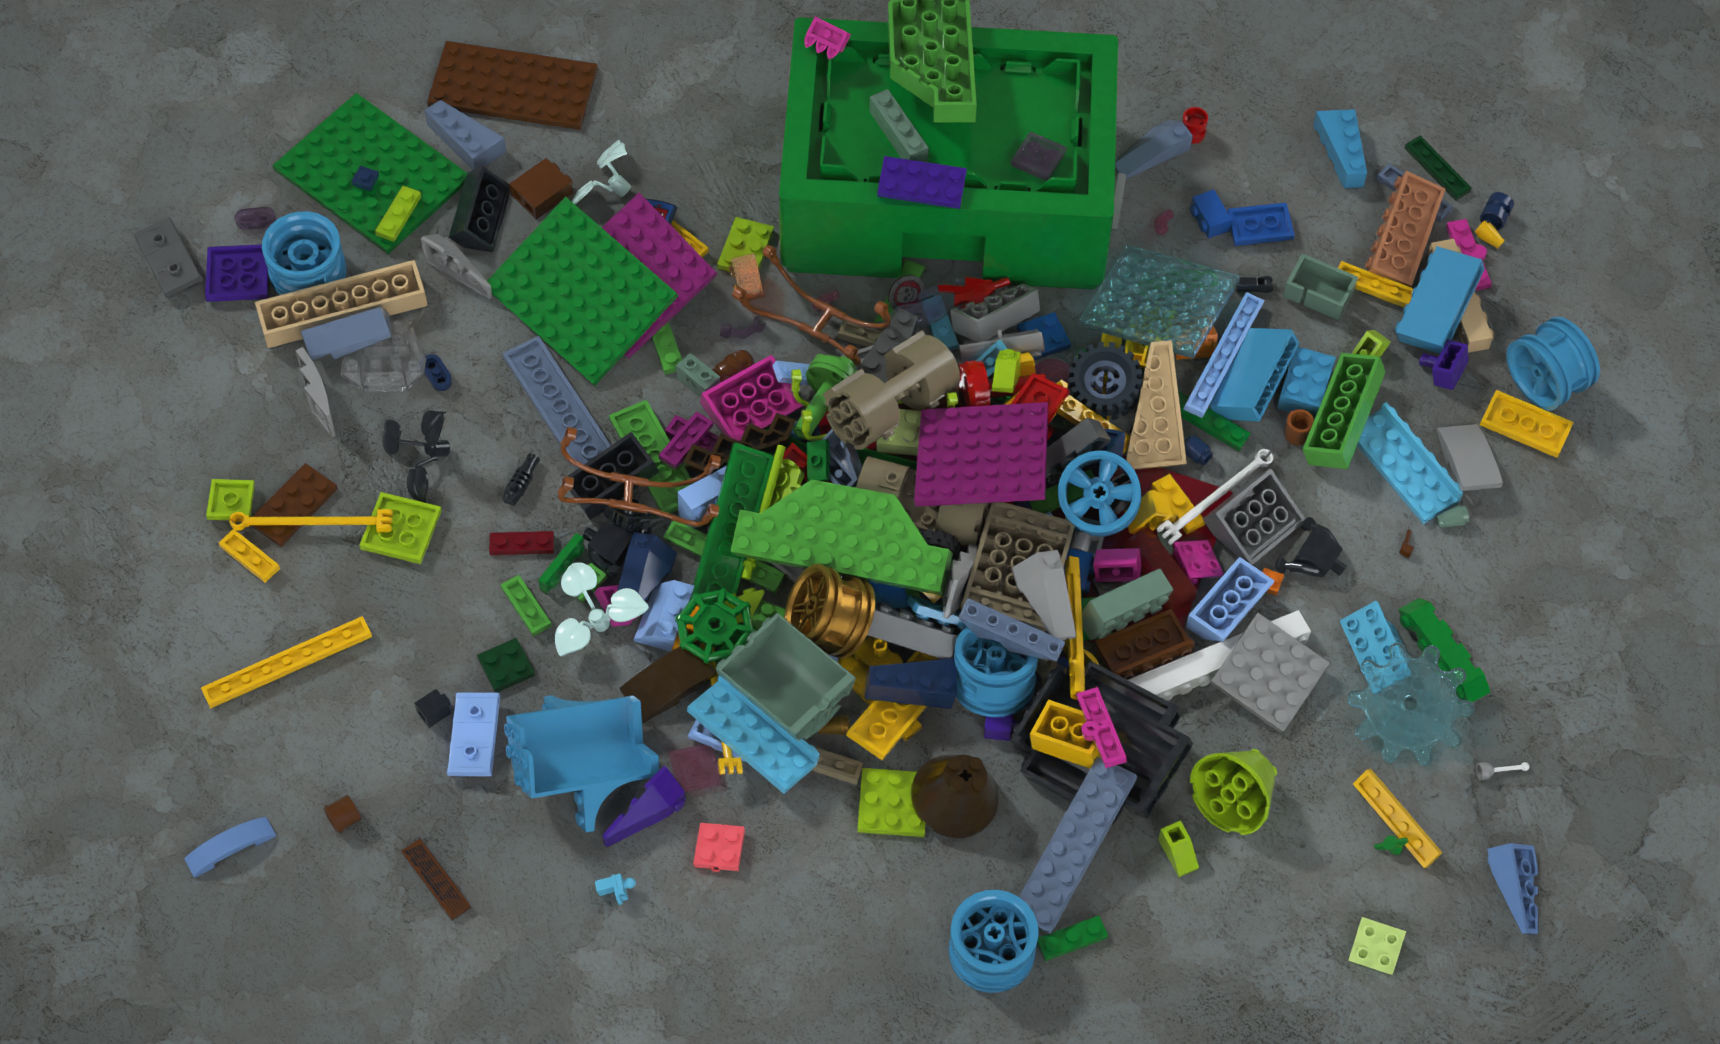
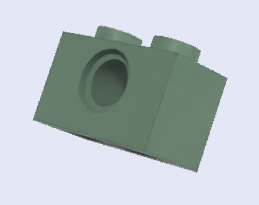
M691 353L676 365L677 379L700 398L703 392L720 383V376Z

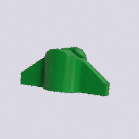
M1389 835L1384 839L1383 843L1375 844L1374 848L1388 850L1394 855H1399L1402 847L1409 840L1407 837L1398 839L1393 835Z

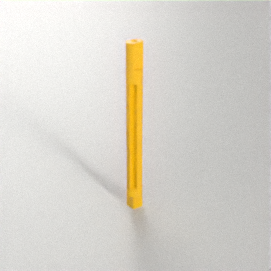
M1069 555L1065 560V580L1076 631V638L1068 639L1071 698L1077 700V693L1085 691L1079 558Z

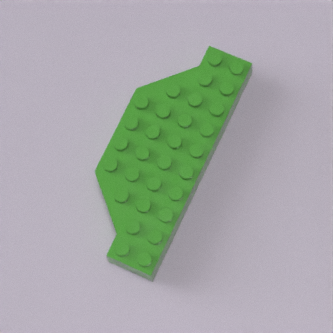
M970 0L889 1L888 40L890 78L933 107L934 123L975 122L977 104Z
M812 479L762 513L740 510L731 546V552L739 557L807 569L813 564H822L833 568L843 577L856 576L869 582L944 596L953 555L949 549L928 545L895 495Z

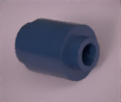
M1189 436L1184 440L1185 453L1195 463L1204 466L1210 461L1213 452L1197 436Z

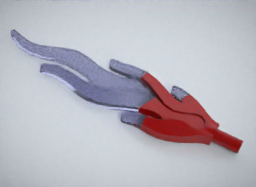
M963 277L955 279V285L931 287L919 293L918 300L936 294L935 296L920 303L900 305L890 313L891 320L899 308H902L914 315H922L918 317V326L930 325L942 319L951 309L962 303L974 302L976 305L984 302V298L995 293L996 289L1010 285L1009 278L1005 277L992 281V279L983 280ZM966 304L959 307L958 309L962 310L966 308ZM882 320L875 324L885 323L886 321Z

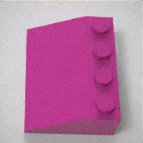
M773 355L764 358L701 394L700 404L710 419L726 436L740 441L748 423L765 429L771 425L776 412L788 416L804 407L795 399L791 390L792 384L777 381L772 366L776 362Z

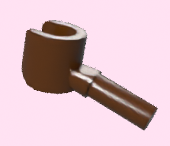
M1407 530L1405 540L1399 551L1401 555L1407 558L1410 557L1414 550V546L1409 544L1412 534L1411 530Z

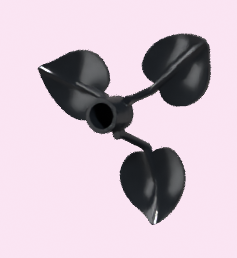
M429 410L424 413L421 431L425 435L424 439L427 443L401 440L402 429L395 420H387L383 426L382 444L386 453L391 455L397 453L400 443L424 446L425 453L431 457L416 464L415 469H410L408 472L407 489L411 497L416 501L426 503L428 473L422 466L429 462L437 461L438 457H447L450 453L449 442L447 440H439L446 412Z

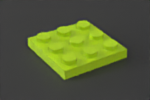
M380 492L371 516H377V509L392 510V524H390L392 530L390 532H377L376 525H367L359 545L360 550L421 564L442 512L441 506Z
M862 768L857 832L924 837L925 822L919 819L911 801V786L917 772Z

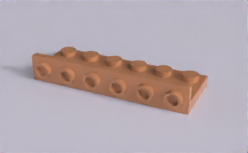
M1405 171L1401 177H1397L1394 183L1395 192H1392L1388 199L1390 206L1382 216L1384 223L1377 230L1376 235L1379 237L1371 247L1370 251L1373 254L1372 257L1368 258L1365 268L1369 272L1411 287L1446 188Z

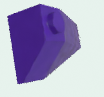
M663 766L645 784L646 791L640 798L634 797L630 802L631 805L628 808L627 814H620L602 835L606 847L682 809L685 804V791L667 767Z

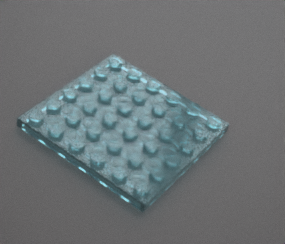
M1126 245L1079 318V326L1150 346L1151 342L1172 340L1173 353L1194 359L1240 282V275Z

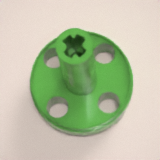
M817 354L809 365L806 378L809 385L816 392L805 409L811 410L812 413L809 435H812L828 410L823 394L858 371L855 368V364L849 358ZM801 415L793 428V432L799 438L807 440L802 432Z

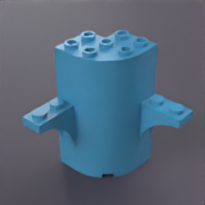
M551 695L544 697L541 711L506 716L507 723L504 724V731L506 737H508L509 744L506 745V755L512 761L516 786H520L522 791L531 799L575 791L574 800L578 806L575 819L577 825L585 832L595 831V819L599 807L613 790L628 782L652 778L659 771L658 754L643 744L641 701L635 696L601 701H569Z

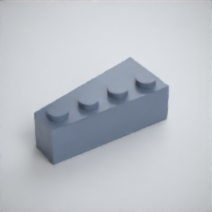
M439 100L424 110L427 125L472 170L480 166L485 167L506 153L504 137L445 102Z

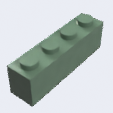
M887 89L871 96L869 112L901 159L928 162V146L890 91Z

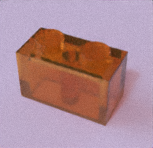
M755 253L732 258V265L729 266L731 278L735 277L736 285H733V289L740 287L746 290V297L749 301L765 297Z

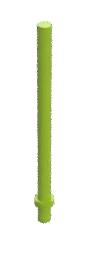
M777 445L759 513L770 507L785 446ZM747 558L743 562L744 571L742 579L750 580L756 563L755 559Z

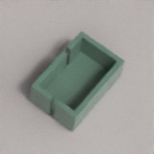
M1302 253L1286 282L1283 297L1299 304L1303 301V306L1340 320L1355 291L1358 277Z

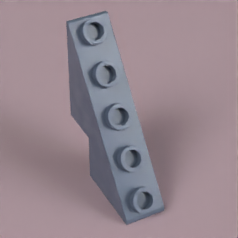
M968 598L958 617L977 637L999 641L1009 652L1057 662L1065 644V641Z

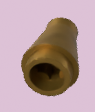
M840 714L832 717L818 733L845 736V733L850 729L848 715L843 716Z

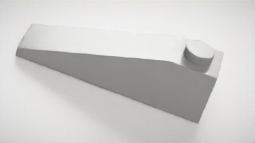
M439 234L427 235L421 238L426 263L488 299L492 298L491 285L451 239L444 238Z
M1058 550L1036 553L1012 567L1018 590L1021 594L1025 595L1029 601V606L1035 609L1048 633L1061 640L1076 638L1064 570Z

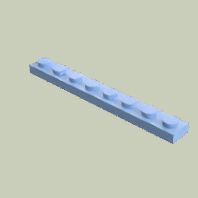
M1248 292L1245 293L1186 402L1184 410L1203 418L1265 300Z

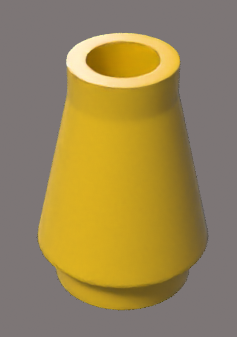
M1483 221L1474 232L1478 235L1477 238L1494 246L1496 249L1505 241L1491 222Z

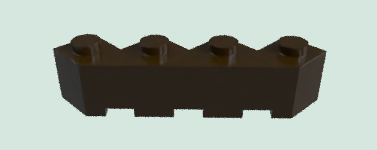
M776 412L768 431L748 423L740 441L720 433L712 452L692 443L685 458L684 466L686 469L701 475L709 463L710 456H720V466L718 469L715 468L712 473L727 466L732 445L735 442L765 453L776 450L777 445L787 446L794 433L793 428L796 425V420Z

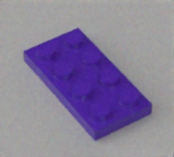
M884 156L877 197L960 209L967 168Z

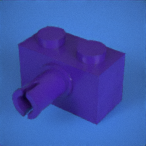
M1448 340L1439 357L1422 353L1419 365L1432 368L1434 386L1454 390L1469 362L1468 345Z

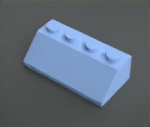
M1239 557L1189 614L1186 628L1204 640L1223 642L1273 585L1274 580Z

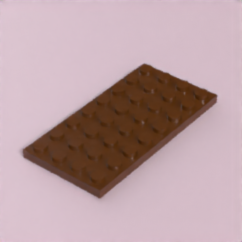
M446 41L427 105L430 107L441 100L460 112L581 130L597 74L598 64Z

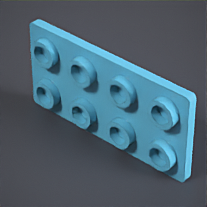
M1374 601L1340 620L1372 693L1377 694L1412 674L1407 664L1411 662L1410 657L1394 624L1386 619L1379 602Z

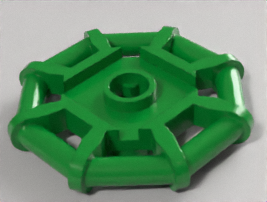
M726 588L702 594L694 593L685 608L675 617L680 638L679 646L708 664L710 661L728 658L736 646L745 645L747 637L753 631H756L753 628L750 612L751 605L749 602H744L729 593ZM718 599V602L714 603V605L709 606L708 604L704 605L703 603L706 601ZM725 600L734 605L735 608L731 609L724 604ZM696 606L700 608L693 617L689 616ZM742 614L744 625H737L736 616ZM719 621L720 627L712 629L710 623ZM687 624L693 625L694 633L689 636ZM737 632L741 633L742 635L733 645L731 642L732 638ZM696 640L706 645L705 651L693 643ZM724 645L727 647L726 650L712 652V647L721 648Z

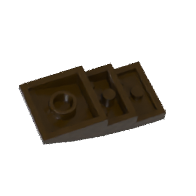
M695 641V642L693 643L694 645H696V646H698L699 648H701V647L699 646V644L697 643V641ZM679 646L639 672L619 689L624 697L635 696L641 701L642 723L679 704L681 698L698 690L700 684L717 675L710 662L709 664L704 663V660L686 649H681Z

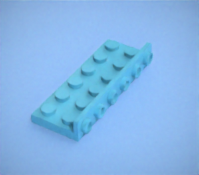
M1387 402L1383 403L1381 410L1368 417L1357 446L1422 524H1425L1437 515L1460 503L1463 491H1460L1459 484L1453 481L1446 468L1441 467L1436 461L1434 454L1424 447L1422 440L1412 433L1409 425L1401 420L1396 410L1390 407Z
M720 675L718 681L687 707L689 714L783 794L800 781L818 763L820 754L813 745L808 744L803 739L800 741L794 739Z

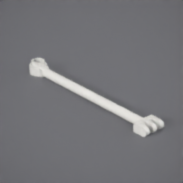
M1261 449L1255 455V460L1174 524L1166 520L1156 530L1161 532L1165 528L1167 531L1162 536L1165 539L1171 535L1172 538L1169 539L1168 543L1172 545L1182 536L1178 530L1256 469L1269 466L1273 461L1272 453L1263 461L1262 459L1268 454L1269 450Z

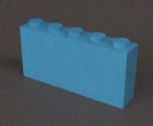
M1436 246L1434 253L1429 255L1426 270L1421 272L1418 286L1414 287L1410 303L1406 304L1402 320L1398 321L1395 327V333L1399 342L1441 354L1447 341L1452 340L1485 270L1482 259Z
M1250 328L1209 405L1210 408L1228 420L1260 422L1300 344L1293 330Z

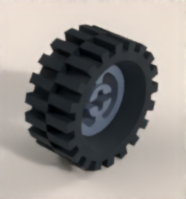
M1098 342L1097 348H1094L1093 344L1087 346L1086 353L1082 349L1078 353V359L1074 357L1072 361V367L1069 369V395L1106 420L1107 416H1112V420L1118 419V413L1120 412L1125 416L1128 414V408L1133 409L1136 406V400L1138 401L1142 385V370L1139 369L1140 363L1138 359L1134 360V354L1131 351L1126 354L1125 347L1122 345L1117 349L1113 342H1109V347H1104V342ZM1104 372H1108L1106 394H1102Z

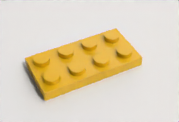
M1496 390L1480 422V426L1558 458L1574 422Z

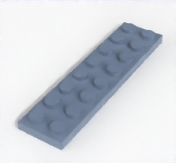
M539 336L502 353L503 359L559 445L561 446V441L565 436L567 427L577 429L575 440L571 441L569 446L566 447V451L572 458L585 464L611 446Z
M1098 756L1095 759L1019 896L1033 911L1039 929L1049 934L1052 933L1138 778L1136 774L1117 765L1105 769L1102 759Z

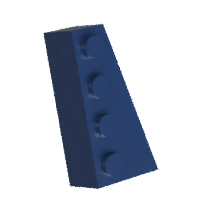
M954 658L870 666L865 679V699L951 709L957 696V668Z

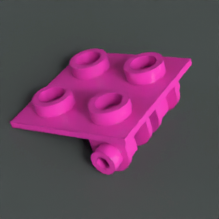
M1208 540L1174 542L1173 554L1178 561L1179 567H1181V571L1185 572L1186 582L1190 585H1195L1198 582V578L1222 577L1224 575Z

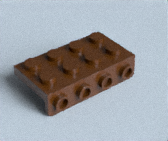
M1172 609L1112 633L1102 639H1098L1094 643L1108 670L1127 680L1140 673L1151 671L1154 667L1161 664H1168L1180 656L1190 655L1195 645L1194 640L1189 639Z

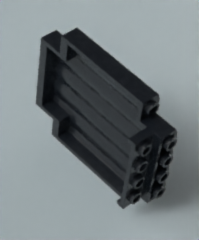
M1089 661L1087 666H1084L1085 691L1098 687L1127 758V762L1117 766L1136 774L1138 777L1112 825L1117 821L1124 807L1147 819L1193 745L1190 737L1174 729L1180 720L1182 712L1173 703ZM1058 663L1057 667L1049 673L1044 687H1041L1037 692L1034 703L1026 709L1022 722L1014 728L1010 741L1014 747L1030 755L1021 765L1020 771L1025 778L1072 802L1090 769L1032 749L1030 733L1048 700L1081 710L1078 700L1071 698L1069 671L1065 666Z

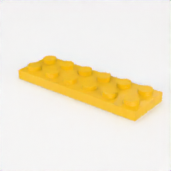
M916 651L906 663L940 659ZM874 700L848 730L846 736L883 760L928 706Z

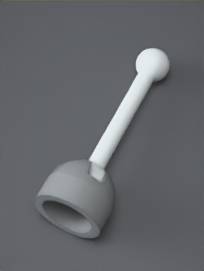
M1481 762L1476 765V774L1479 780H1487L1493 776L1494 772L1519 769L1527 771L1530 765L1527 762H1523L1521 765L1494 768L1490 763Z

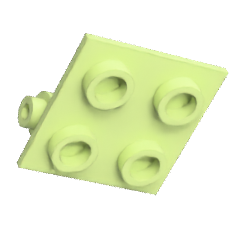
M1362 917L1348 961L1393 975L1406 931Z

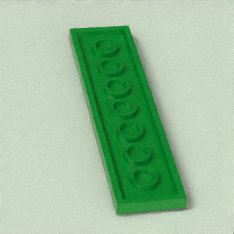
M736 442L733 443L716 505H719V513L716 518H712L693 583L692 595L694 593L702 594L721 590V588H726L731 594L737 593L744 568L743 562L746 560V558L736 556L731 552L739 511L745 510L759 513L774 455ZM718 599L706 601L703 603L704 605L708 604L709 606L714 605V603L718 602Z

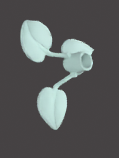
M617 140L602 153L597 161L600 168L607 165L614 174L608 180L610 185L607 186L596 180L593 182L589 181L576 192L571 202L576 205L594 186H600L609 192L613 190L620 198L631 189L632 186L617 173L610 163L627 154L623 142L621 143L620 140Z
M573 563L567 568L562 577V589L570 596H578L583 592L592 611L588 617L590 623L586 621L578 623L576 619L569 618L558 626L555 634V645L558 654L563 657L569 653L581 650L590 641L591 632L589 628L603 632L608 629L611 619L616 622L634 619L649 609L648 604L635 590L625 588L613 594L611 598L612 604L607 606L605 614L603 610L595 608L586 591L593 589L597 585L596 573L590 566L584 563Z

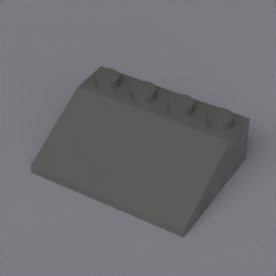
M1271 469L1257 474L1203 518L1212 534L1221 543L1251 565L1302 525L1301 522L1305 520Z

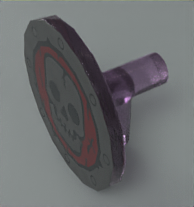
M910 274L896 279L888 292V302L891 308L896 312L899 308L910 313L916 310L923 302L925 296V286L922 280Z

